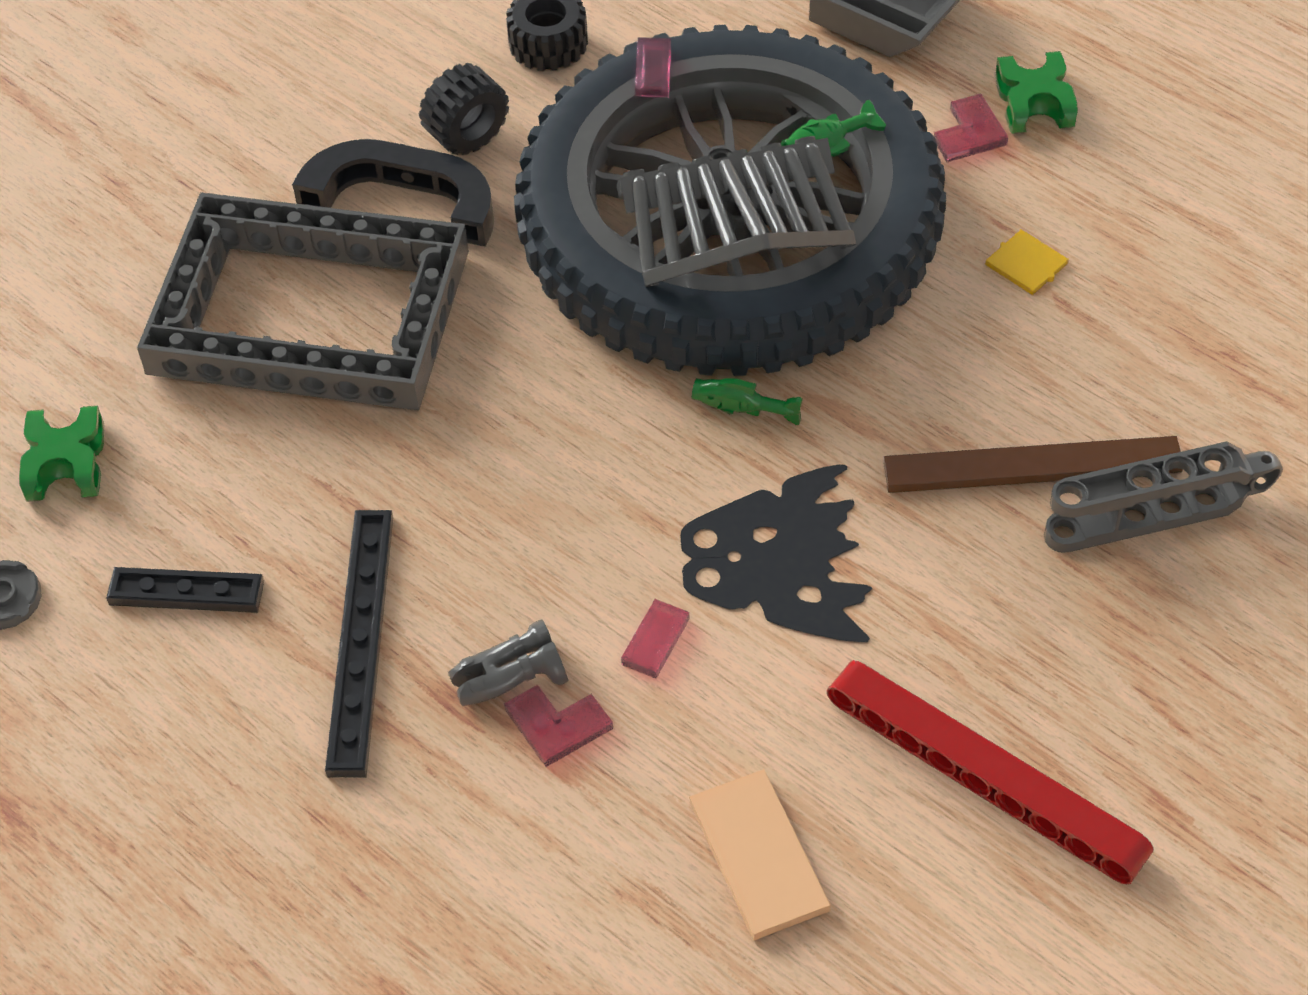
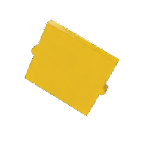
M1021 229L1007 242H1001L1000 248L986 259L985 265L1029 294L1034 295L1047 282L1054 281V276L1068 264L1069 259Z

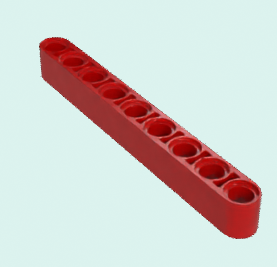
M855 660L850 661L826 691L830 701L843 712L1121 884H1131L1154 852L1152 843L1137 830L864 663Z

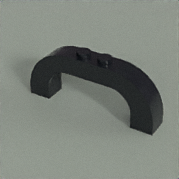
M375 139L351 140L330 146L317 153L305 163L292 183L296 204L332 208L338 195L346 188L362 182H378L441 195L456 203V207L451 215V222L465 224L467 243L486 247L493 231L492 199L486 178L470 162L447 153Z

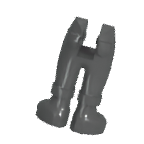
M543 619L532 623L528 631L521 637L518 634L509 637V640L473 656L466 657L448 672L452 684L459 687L457 697L462 706L496 698L522 682L536 678L535 674L547 675L556 685L568 682L563 663Z

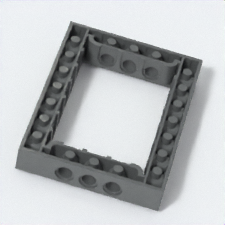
M200 192L137 346L145 374L419 411L469 253L465 224ZM230 249L418 272L415 282H411L409 287L411 294L406 309L402 308L401 311L402 322L397 336L393 335V355L375 353L372 349H367V351L342 349L340 345L334 344L332 347L306 344L302 340H298L297 343L272 340L271 336H263V338L241 336L232 331H229V334L203 331L200 325Z

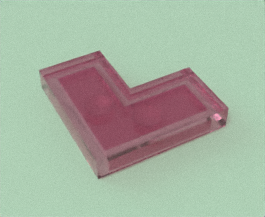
M981 93L952 101L950 111L959 125L934 132L937 147L946 162L1008 145V135Z
M538 685L504 703L505 711L545 767L613 729L612 720L592 694L560 712H557Z

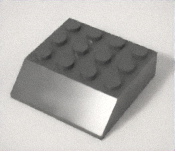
M810 0L809 21L888 57H892L919 46L960 0Z

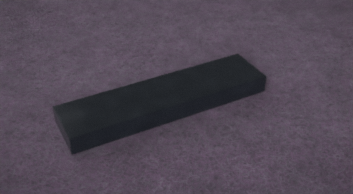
M114 567L106 599L109 606L258 613L265 581L263 574Z

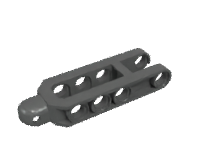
M1226 441L1059 480L1052 489L1050 506L1054 514L1047 519L1044 539L1048 547L1054 551L1065 553L1228 516L1242 506L1247 496L1267 491L1281 476L1283 466L1279 458L1270 451L1244 454L1241 448ZM1209 460H1215L1221 464L1219 471H1212L1204 463ZM1175 468L1183 469L1188 473L1189 477L1184 480L1175 479L1169 474V471ZM1136 477H1146L1151 480L1153 485L1148 488H1141L1135 485L1132 480ZM1259 477H1262L1265 479L1266 482L1260 484L1256 482V480ZM1065 493H1072L1077 495L1081 501L1070 505L1064 503L1060 496ZM1208 494L1214 498L1215 503L1211 505L1201 504L1197 501L1196 496ZM1164 502H1173L1179 506L1180 511L1168 513L1160 505ZM1129 510L1140 511L1145 516V519L1132 521L1126 517L1125 512ZM1059 526H1065L1070 528L1074 535L1069 538H1062L1055 534L1054 529Z

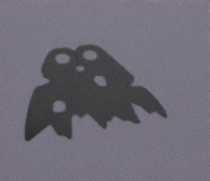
M832 465L796 475L783 483L781 497L768 490H758L687 523L682 528L680 534L681 549L692 558L685 564L682 570L683 585L686 591L699 599L727 609H743L753 601H758L763 609L766 620L777 625L837 640L868 642L870 640L869 636L843 611V608L862 603L865 599V594L870 592L872 587L864 584L836 582L827 576L828 573L835 570L828 562L829 559L859 545L855 541L847 540L845 534L837 530L838 526L847 520V512L853 508L854 501L849 499L840 502L815 503L822 493L838 485L835 477L847 470V465ZM760 527L777 529L775 537L766 542L760 543L753 539L754 529ZM710 529L717 535V542L710 548H701L694 543V535L699 530ZM732 551H737L740 553L741 559L732 562L728 559V554ZM707 567L717 570L720 575V581L713 587L699 585L696 580V574L699 570ZM803 586L817 587L821 592V600L813 603L804 601L797 596V592Z

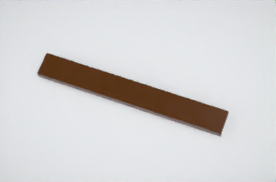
M1177 436L889 455L884 456L883 464L888 493L1054 482L1076 475L1178 453L1181 450ZM1171 469L1169 473H1182L1183 469Z

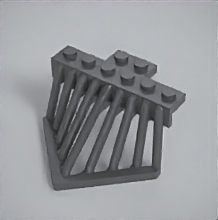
M815 136L797 139L795 144L782 146L781 143H772L762 146L761 151L748 153L747 149H741L727 153V157L714 160L713 156H704L692 160L693 164L679 166L677 162L659 166L656 171L646 173L644 169L632 170L623 173L624 177H620L616 185L619 199H624L626 214L635 212L641 268L645 287L659 285V282L765 249L840 246L841 249L856 245L854 230L850 229L829 175L834 174L835 170L828 138L816 140ZM816 177L836 231H828L808 178ZM794 181L813 231H808L788 182ZM767 186H774L793 232H787ZM746 190H753L772 233H766ZM730 192L752 237L737 241L721 195H726ZM707 198L723 243L722 247L709 250L697 204V200ZM683 203L695 255L684 259L681 258L673 205ZM659 208L668 264L658 267L655 264L649 209Z

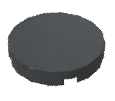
M0 561V630L15 627L27 620L38 608L42 597L41 586L37 576L25 564L19 561Z

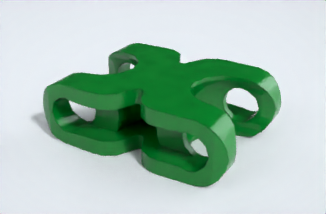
M1060 51L1045 52L1046 62L1037 69H1025L1019 66L1013 56L997 57L995 79L1000 98L1009 103L1006 108L1005 117L1012 134L1027 132L1025 127L1026 121L1029 117L1037 114L1053 118L1059 128L1075 127L1078 106L1073 87L1062 80L1066 75L1067 68Z
M98 405L81 407L77 420L70 426L63 428L50 427L49 422L44 418V409L27 411L23 432L26 441L30 445V449L21 456L19 483L26 502L43 500L48 486L55 480L62 478L74 479L77 486L81 489V497L98 496L101 470L95 462V456L99 455L104 447V421Z

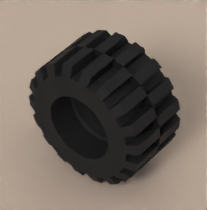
M513 0L510 4L511 8H508L506 13L508 41L511 55L515 56V60L518 63H525V67L530 69L535 67L537 71H544L545 69L555 71L559 67L566 68L571 66L570 62H577L581 59L580 55L585 54L587 50L586 45H588L586 10L581 0Z
M466 63L464 66L458 64L451 70L449 68L445 70L443 75L439 78L436 77L432 86L427 88L424 93L426 96L420 103L422 109L419 111V118L421 119V125L447 151L455 155L459 153L461 155H468L471 151L476 152L480 150L481 146H486L499 133L500 127L506 121L505 115L509 112V106L507 105L509 98L506 95V91L480 67L474 66L471 63Z

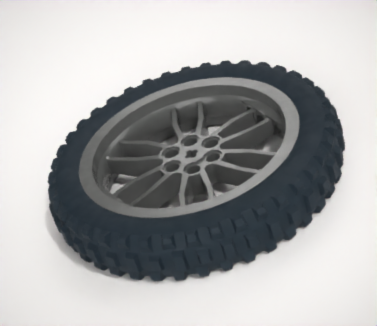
M715 25L713 31L698 32L695 27L685 28L680 36L669 37L666 33L654 35L652 43L642 46L638 42L626 45L624 53L618 57L609 53L598 60V68L594 71L585 68L574 77V87L564 85L555 94L556 104L547 105L543 108L538 116L540 126H534L530 130L527 137L529 146L524 147L521 153L519 163L522 172L517 174L515 182V217L518 223L517 230L520 243L525 247L527 263L531 271L539 277L542 290L547 297L558 299L559 310L568 319L578 318L580 330L591 337L599 334L604 336L606 346L617 352L625 348L632 350L634 359L648 364L654 358L665 362L666 369L680 372L685 365L697 367L700 375L712 376L715 369H731L733 376H746L748 368L763 367L768 374L781 371L783 363L794 361L801 367L813 363V358L816 354L824 352L828 356H832L843 351L845 341L851 339L858 343L870 335V328L877 324L882 326L894 317V307L906 304L911 297V289L917 288L925 277L926 263L932 262L936 253L937 242L941 241L946 210L944 165L941 164V160L938 157L939 153L935 137L930 132H927L926 119L919 110L912 111L913 100L903 90L894 91V81L882 72L874 75L872 73V65L865 59L859 57L851 60L846 57V50L835 44L829 48L820 46L819 40L810 35H805L801 39L789 37V32L785 29L776 28L772 33L759 32L756 25H745L743 31L728 30L726 25ZM867 100H871L876 113L886 123L885 130L883 131L863 127L846 134L844 138L850 143L849 149L837 155L851 169L862 187V193L834 186L844 213L859 215L855 222H848L850 229L854 230L856 245L853 247L841 249L840 246H830L814 256L788 267L783 266L778 249H765L759 251V253L766 261L769 272L743 275L739 259L736 258L727 261L729 276L691 272L659 282V285L645 287L637 226L622 237L606 225L599 214L597 195L603 194L619 199L616 185L619 178L624 176L608 173L613 166L630 171L644 169L646 173L656 171L659 166L677 162L679 166L693 164L691 161L657 150L636 147L655 135L679 126L686 149L693 160L704 156H713L714 160L727 157V153L736 151L732 119L755 120L777 125L748 153L761 151V147L768 144L782 143V140L789 138L794 131L806 124L810 119H826L831 114H837L839 121H843L859 115L863 104ZM718 120L724 145L709 147L695 129L693 123ZM794 181L788 182L808 231H813ZM810 182L820 210L828 211L818 183ZM767 186L787 232H793L774 186ZM746 190L766 233H770L766 226L768 223L753 190ZM731 192L721 195L737 241L752 237ZM707 198L697 200L706 239L711 235L720 236ZM683 203L673 205L677 232L683 230L678 236L681 258L684 259L690 257L695 251ZM659 211L650 215L653 242L663 238ZM822 215L828 231H836L831 217ZM665 248L655 255L656 267L668 264Z

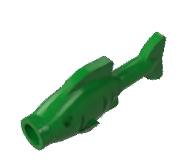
M867 100L863 104L859 115L839 121L837 114H831L826 119H810L806 124L794 131L789 138L782 140L781 145L795 144V140L809 136H815L816 140L828 138L831 156L835 157L849 149L850 143L844 138L846 134L863 127L883 131L885 130L886 123L876 113L871 100Z
M696 378L694 381L691 395L693 400L701 401L729 415L733 414V412H746L753 416H759L760 411L783 415L785 419L795 425H799L801 421V397H792L783 401L761 396L755 391L757 386L755 383L736 378L704 380Z

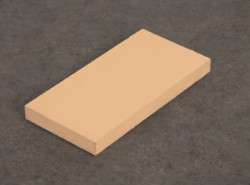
M764 769L689 797L691 808L753 941L830 912L831 905Z

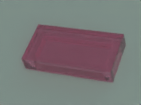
M638 37L635 96L669 97L671 38Z
M654 599L623 653L621 665L657 679L690 620L689 612Z

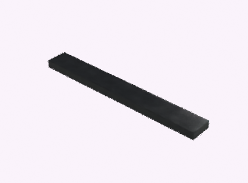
M355 510L325 766L327 777L367 778L393 527L392 510Z

